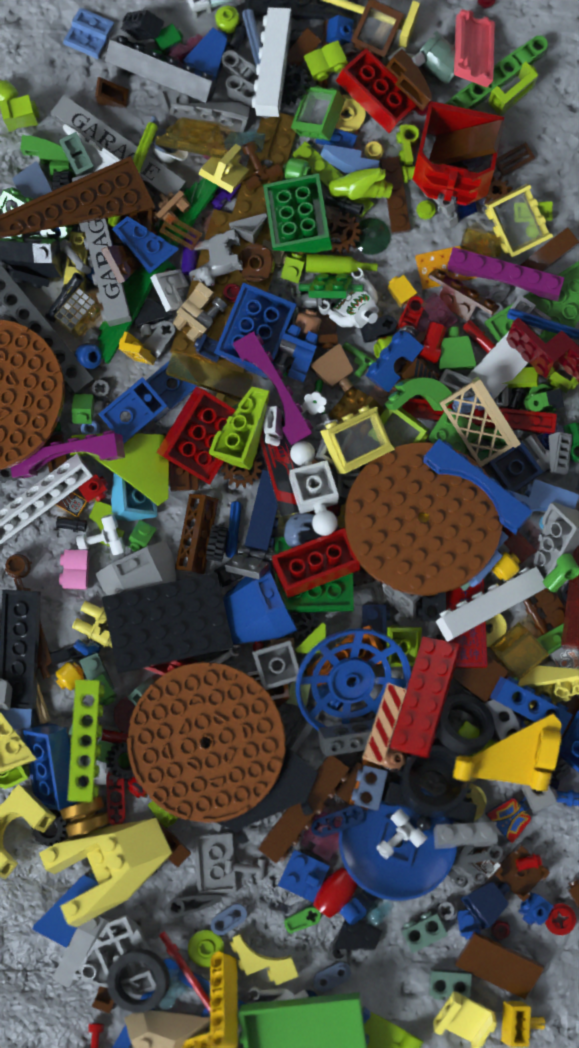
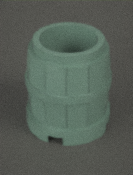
M436 31L434 33L436 37L429 38L420 50L425 56V62L421 66L432 77H435L443 84H449L455 77V45L442 38L443 35Z

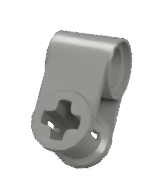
M226 51L223 54V70L231 76L237 75L248 81L253 74L257 73L256 67L236 52ZM228 59H233L235 63L233 65H229L226 63V61Z
M169 321L162 322L146 340L143 348L151 351L150 353L159 359L175 337L176 329L174 325ZM170 327L171 334L166 333L164 335L163 329H169Z

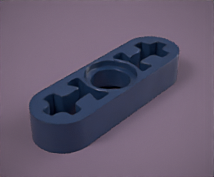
M354 805L314 820L311 825V831L314 835L324 838L363 824L366 821L367 813L362 807ZM355 811L361 813L360 815H358V819L352 817L356 815ZM342 816L343 824L340 827H336L334 824L335 819ZM320 824L327 826L322 828V832L317 830L320 828Z

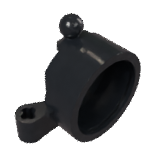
M432 745L429 758L412 754L406 762L403 771L398 770L397 775L401 776V785L385 782L380 801L383 805L406 807L414 810L415 813L421 815L417 818L416 825L422 831H427L431 828L432 821L430 818L445 817L459 824L474 823L477 810L476 804L463 801L466 794L471 793L472 789L469 788L470 781L459 780L453 777L456 759L460 755L441 745ZM437 772L444 778L446 789L442 795L429 797L422 792L420 779L425 773Z

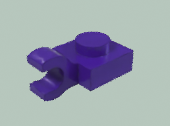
M241 184L232 193L219 186L215 192L217 196L212 202L213 208L221 211L226 200L232 202L239 192Z

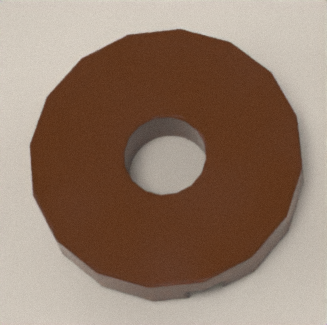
M257 243L250 244L240 252L238 258L239 261L242 260L243 270H239V272L246 280L262 282L273 273L275 258L268 247ZM254 258L260 260L258 268H254L252 265Z

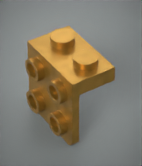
M353 387L345 392L344 396L333 407L329 416L333 420L340 422L343 416L350 413L355 415L359 413L358 409L369 405V408L377 407L379 416L385 410L374 398ZM368 418L348 429L358 439L363 440L373 426Z

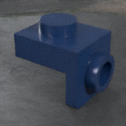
M204 333L202 338L198 337L195 342L196 354L218 363L221 356L214 353L218 341L209 338Z

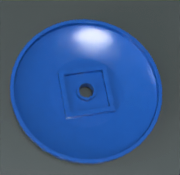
M390 782V783H394V784L401 785L400 782ZM420 787L425 795L436 797L428 790ZM380 803L378 811L365 810L367 818L363 824L339 832V850L343 864L352 879L361 888L374 896L392 901H407L422 897L439 886L453 866L457 846L455 848L435 849L433 830L436 825L454 824L452 819L445 817L430 818L432 821L431 828L427 831H422L427 836V839L418 848L410 839L407 841L402 839V846L392 848L394 853L389 858H385L379 853L377 846L382 841L388 842L398 833L396 830L398 826L390 819L392 815L401 808L410 818L408 822L415 829L418 828L416 825L417 818L421 815L415 813L410 808L393 807ZM355 811L356 815L352 817L358 819V815H360L361 813Z

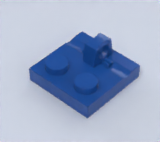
M294 849L277 886L314 902L330 866Z

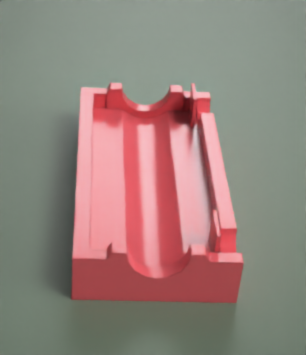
M462 9L456 16L454 75L488 87L493 81L495 22L489 20L488 17L476 19L473 17V11Z

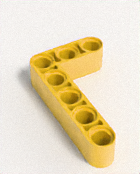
M220 951L212 955L210 962L211 1032L186 1040L182 1048L237 1047V959L234 956Z

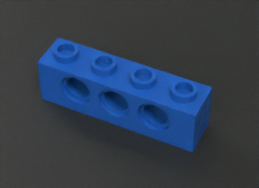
M509 676L507 679L499 678L490 696L491 699L535 722L545 718L546 711L551 709V714H554L562 723L560 730L562 736L572 717V714L566 712L568 710L567 707L560 703H557L556 706L551 704L552 699L543 694L540 697L534 694L535 690L526 685L524 688L518 686L519 681ZM518 691V698L513 700V694ZM532 700H535L534 707L530 709V702Z

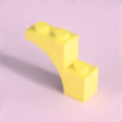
M241 933L232 936L233 941L230 943L234 953L238 952L240 960H238L241 972L245 971L246 975L269 967L270 969L267 970L271 982L275 981L276 985L298 977V971L291 955L279 958L267 957L249 947L242 938Z

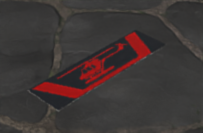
M282 415V421H281L282 427L285 426V422H284V419H283V415ZM262 428L259 442L280 515L298 513V505L289 480L290 470L298 468L297 464L291 459L290 449L283 437L280 439L279 446L265 443L266 434Z

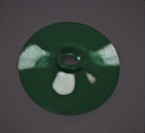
M366 218L360 221L359 230H361L362 235L358 236L361 241L355 242L356 248L366 255H377L383 252L390 242L388 226L377 218ZM374 232L375 237H369L368 233Z

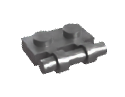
M239 547V555H234L225 564L227 572L260 580L269 570L268 562H272V556L274 555L264 550L261 552L255 551L251 547Z

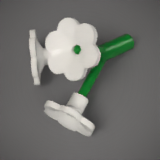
M322 380L316 381L314 392L306 394L303 406L300 405L303 409L302 416L306 410L311 415H315L317 412L322 414L320 416L322 423L316 425V430L326 429L325 425L333 421L338 423V420H329L328 414L325 413L327 400L321 396L324 384Z

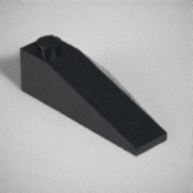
M0 238V262L41 277H63L59 239Z

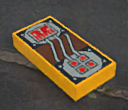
M71 492L55 505L79 517L87 501Z

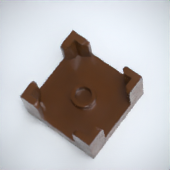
M518 844L500 863L502 866L494 875L502 882H505L510 890L525 902L530 896L529 892L541 879L545 880L550 872L543 865L539 866L538 869L534 867L518 871L515 859L532 856L522 845Z

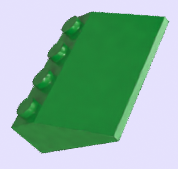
M319 173L263 184L273 250L305 253L332 250Z

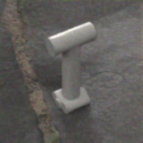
M401 46L388 57V61L390 62L392 57L401 49L406 52L405 48ZM421 51L416 55L408 54L417 67H420L425 62V56Z
M65 239L60 242V251L68 255L76 265V269L85 274H90L91 268L85 265L72 250V243Z
M227 859L224 872L226 874H230L231 871L256 873V879L264 880L266 860L258 859L257 865L233 863L232 860Z

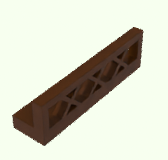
M189 494L175 569L205 574L207 547L211 528L215 522L219 499L207 495ZM195 499H199L198 507L195 509ZM195 519V525L191 528V521ZM191 537V545L188 547L187 540ZM186 556L188 557L187 567L183 566V561Z

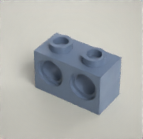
M365 765L362 767V770L359 769L356 781H359L358 788H354L351 800H354L353 805L378 811L388 771ZM367 773H373L376 776V781L373 784L366 781ZM363 792H368L371 795L369 803H364L361 800Z

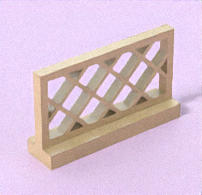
M478 376L472 379V382L439 402L474 459L481 467L512 447L515 448L521 444ZM470 388L475 392L474 401L463 399L464 392ZM451 400L459 401L457 412L448 410L445 404ZM462 402L473 404L470 415L460 413ZM475 405L485 408L484 417L473 416ZM459 416L469 418L467 428L458 426ZM472 418L482 420L480 431L470 429ZM486 421L495 424L494 433L483 432ZM469 432L479 434L477 444L468 442ZM482 434L492 436L490 447L480 445ZM496 437L504 439L507 443L501 449L493 447ZM479 448L488 449V457L480 461L477 456Z

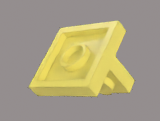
M235 144L225 155L216 151L201 167L199 175L232 193L248 175L250 169L239 164L241 146Z

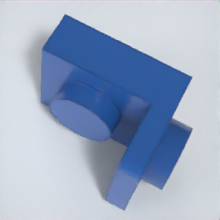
M468 909L458 910L457 921L461 937L465 936V939H469L474 931L481 934L479 924Z

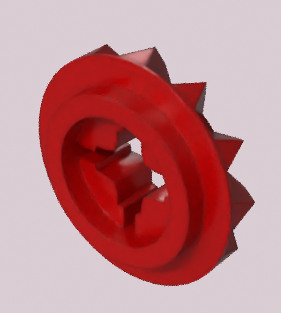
M556 903L553 905L549 912V917L544 923L551 933L562 936L574 929L576 915L568 905ZM558 911L562 917H568L562 921V927L559 922L552 921L558 917Z

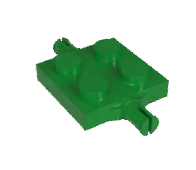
M323 273L316 275L310 284L299 283V291H308L309 298L347 299L348 294L352 292H364V284H353V276H348L347 274L333 276Z

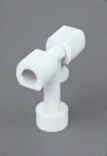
M114 513L101 518L104 526L101 534L90 537L83 534L76 537L79 550H87L90 544L102 541L105 544H110L113 555L123 553L126 550L122 537H118L116 531L118 524Z
M400 808L390 818L398 826L396 828L398 833L388 842L382 841L377 846V850L383 857L389 858L394 853L392 848L402 839L406 841L410 839L418 848L427 839V836L419 828L415 829L408 822L410 818Z

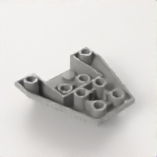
M166 541L145 547L95 573L103 591L107 595L176 581L174 557Z

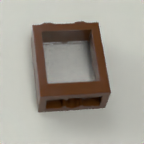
M368 0L351 42L355 43L354 47L363 51L367 48L372 51L376 58L388 57L406 14L377 0Z

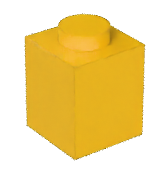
M405 275L401 277L396 276L389 281L390 285H388L387 290L400 308L406 305L410 298L417 295L416 290Z

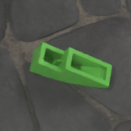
M22 135L21 151L23 155L39 156L41 164L50 165V162H69L62 147L58 144L35 136Z

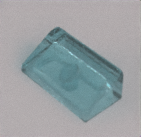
M230 132L223 146L230 150L235 144L242 147L248 142L255 141L258 147L255 152H262L265 134Z

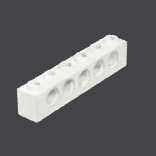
M78 454L67 460L0 510V544L93 477L88 466Z

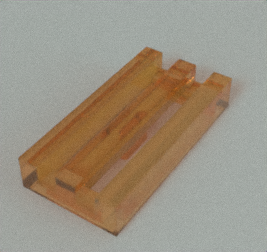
M168 214L159 230L162 234L192 251L202 235L199 231ZM169 220L184 228L185 230L191 232L192 234L196 235V237L194 238L191 235L180 230L179 228L168 223ZM168 227L192 241V244L165 230V228Z

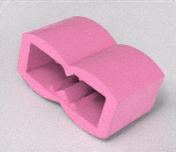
M64 550V554H61L60 564L64 569L63 573H60L59 584L62 585L63 589L88 590L90 552L88 550Z

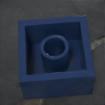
M519 441L521 443L519 446L512 447L487 465L504 490L508 489L516 492L543 473V470L522 441Z

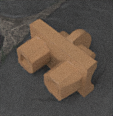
M181 190L176 195L170 192L166 197L161 193L159 196L163 200L158 204L161 210L156 215L163 222L165 221L173 226L178 221L177 216L173 212L179 208L183 213H186L191 208V205Z

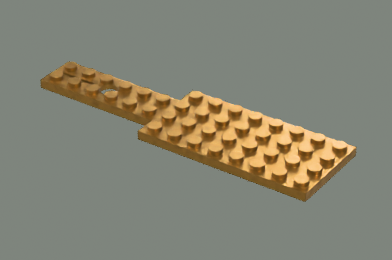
M280 113L279 117H261L254 140L258 147L255 152L260 162L269 160L273 164L278 163L281 170L283 169L284 163H287L296 136V132L291 129L294 120L293 116ZM250 157L246 166L250 170L244 179L254 175L252 171L255 168ZM284 174L273 180L267 179L261 182V186L252 191H248L244 181H242L232 214L214 209L204 240H209L216 234H223L229 231V223L264 213L267 215L263 184L282 181ZM268 215L267 223L255 244L262 245L263 240L271 242ZM241 237V245H233L230 248L233 254H237L238 257L246 246L252 244ZM208 249L201 250L197 268L209 262ZM254 258L252 261L254 268H258L260 265L258 258ZM239 270L215 278V285L209 288L213 291L214 297L203 310L207 313L214 306L212 301L216 297L222 299L228 307L223 312L219 311L213 319V326L207 332L209 338L219 342L234 306V303L225 300L223 296L224 288L231 283L241 287L244 282L268 292L274 271L268 279L262 282L246 280ZM193 278L186 300L199 283V281H194ZM188 324L181 331L177 329L170 350L171 354L244 374V368L223 357H220L218 363H215L196 354L195 342L186 335L191 329Z

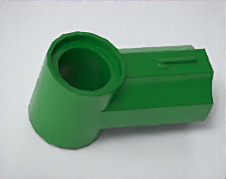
M572 423L563 426L564 433L572 434L570 460L579 463V456L574 453V449H579V423Z

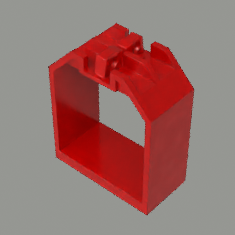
M430 101L412 180L428 198L438 199L439 193L445 194V201L451 202L452 196L458 197L456 204L466 206L486 197L495 170L498 150L497 153L491 154L489 168L475 173L464 168L431 163L423 153L426 134L437 136L494 121L503 120L504 122V117Z

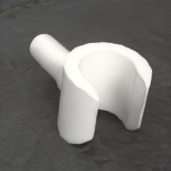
M162 322L152 325L144 324L140 330L141 337L151 336V330L156 329Z

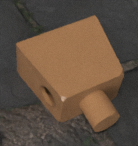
M340 344L310 364L311 371L330 389L339 385L344 392H347L354 387L348 378L353 374L354 370Z

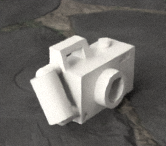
M277 406L267 407L262 427L266 434L265 443L279 446L280 439L283 436V427L281 425L282 411Z

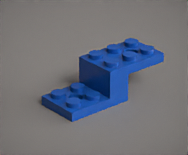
M173 357L147 380L143 377L98 415L112 431L122 435L123 444H125L152 420L155 423L159 421L199 385L180 362ZM170 379H176L178 382L177 386L173 389L167 387V382ZM123 412L131 414V419L128 422L121 421L120 417Z

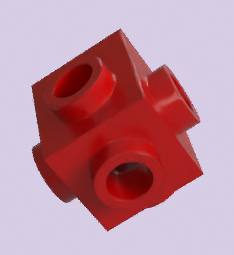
M95 474L79 486L78 489L86 501L92 504L95 501L100 502L107 497L106 493L109 491L106 487L109 484L103 476L99 478Z

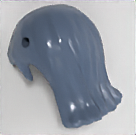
M298 512L289 518L284 531L285 541L288 546L294 548L323 536L313 529L312 521L315 514H300Z

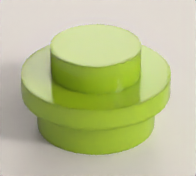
M430 201L420 202L416 209L417 215L424 220L431 219L435 214L434 204Z

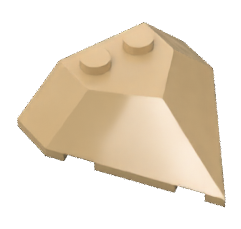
M153 1010L143 1013H132L124 1017L130 1041L134 1048H182L186 1040L203 1035L211 1023V1017H198L190 1014Z

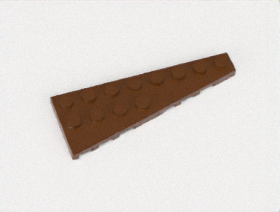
M131 156L1 214L0 238L154 209L155 205Z

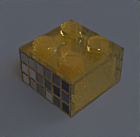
M79 287L54 317L60 326L77 338L85 334L88 329L87 326L91 321L97 320L101 309L97 301Z

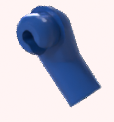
M79 639L73 644V647L86 657L99 653L101 648L96 642L85 644Z

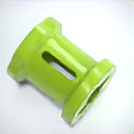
M402 166L404 183H408L409 180L413 179L415 166Z

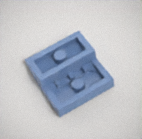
M79 8L72 20V27L64 38V45L98 59L109 38L114 22Z

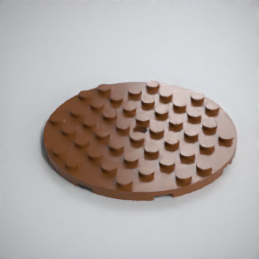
M0 320V470H3L30 458L46 443L58 424L65 398L62 368L52 348L42 337L26 326L7 320Z
M421 442L395 447V450L372 460L355 479L345 507L347 538L361 566L377 581H381L394 590L413 595H436L437 593L452 591L474 579L487 566L494 555L502 531V524L500 523L494 503L479 486L459 476L437 474L423 463L424 455L435 443ZM453 448V450H454L455 452H457L458 454H459V453H462V452H460V451H458V450H456V449ZM462 453L468 458L469 463H471L473 466H479L484 471V474L487 477H489L486 471L477 462H475L466 454ZM419 514H426L429 520L424 523L420 522L418 516Z
M209 662L194 663L176 668L164 674L150 685L139 699L130 720L129 737L127 739L128 755L133 773L139 785L149 795V798L163 810L176 817L202 823L220 822L235 818L258 804L271 790L280 774L286 744L285 730L280 712L264 687L254 678L237 668ZM203 737H208L212 741L209 748L202 746L201 740Z

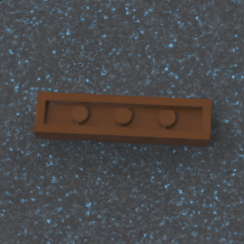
M400 158L381 159V169H385L384 179L393 185L391 196L389 199L386 198L391 234L410 232Z

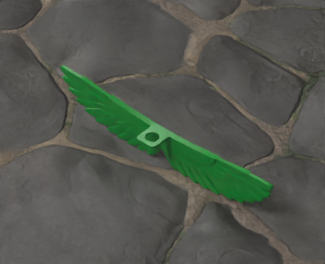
M203 178L199 183L196 181L190 190L186 188L183 193L187 197L191 208L186 213L177 208L173 213L177 216L178 221L173 226L160 220L159 226L155 227V230L158 231V236L165 239L169 244L178 247L195 223L197 217L214 197V193L219 186ZM169 259L150 274L140 265L123 282L132 321L111 327L107 321H103L100 325L99 330L101 333L98 338L100 342L98 347L102 351L101 359L105 358V363L109 364L119 348L121 337L125 331H129L134 318L137 317L147 295L153 287L150 277L154 274L165 272L169 267L171 271L177 270Z

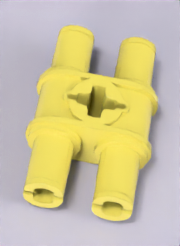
M85 601L81 611L96 618V622L91 625L76 618L72 628L87 635L88 640L96 641L104 645V648H112L109 630H105L102 633L103 628L100 627L101 624L107 622L104 607L100 608Z

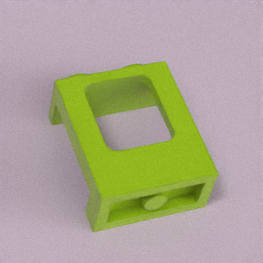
M525 61L518 76L521 80L506 94L498 86L491 91L488 104L499 116H502L534 88L538 78L536 68Z

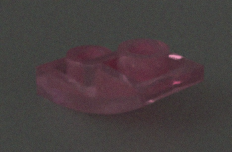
M197 33L195 37L192 36L187 41L186 47L179 43L170 49L168 55L178 58L179 62H183L186 56L204 37Z

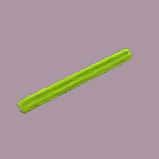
M152 122L147 123L133 157V162L139 173L158 129V126ZM121 216L108 218V226L112 228L116 226Z

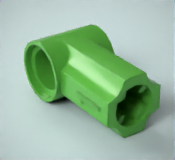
M572 554L561 555L556 561L557 566L542 581L544 586L550 591L556 592L567 580L574 579L579 575V566Z

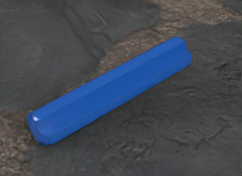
M237 501L231 502L226 547L227 558H232L237 553L242 506L241 502Z

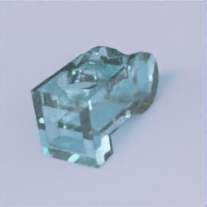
M168 968L170 975L169 989L159 1003V1006L163 1009H170L177 999L179 969Z

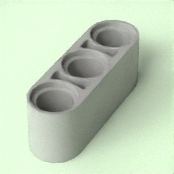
M230 76L226 81L229 98L235 102L245 104V106L250 107V111L256 114L255 108H252V98L256 96L254 85L240 76Z

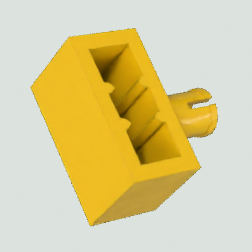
M503 1001L501 1041L509 1047H529L530 1029L543 1030L545 1025H541V1023H545L544 1017H530L531 1006L522 1001Z

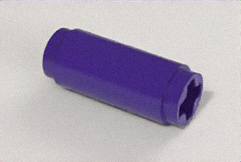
M185 235L183 242L181 270L185 275H189L191 271L197 268L198 250L194 248L199 243L196 235Z

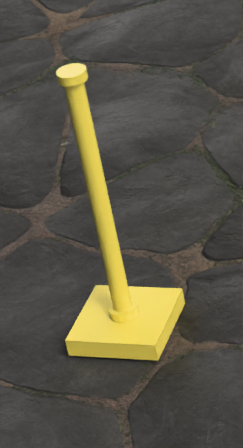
M323 0L363 14L365 9L364 6L346 0ZM412 2L407 18H404L400 27L402 32L398 49L401 46L405 50L407 48L418 18L419 2ZM371 9L369 17L392 25L396 21L395 18Z

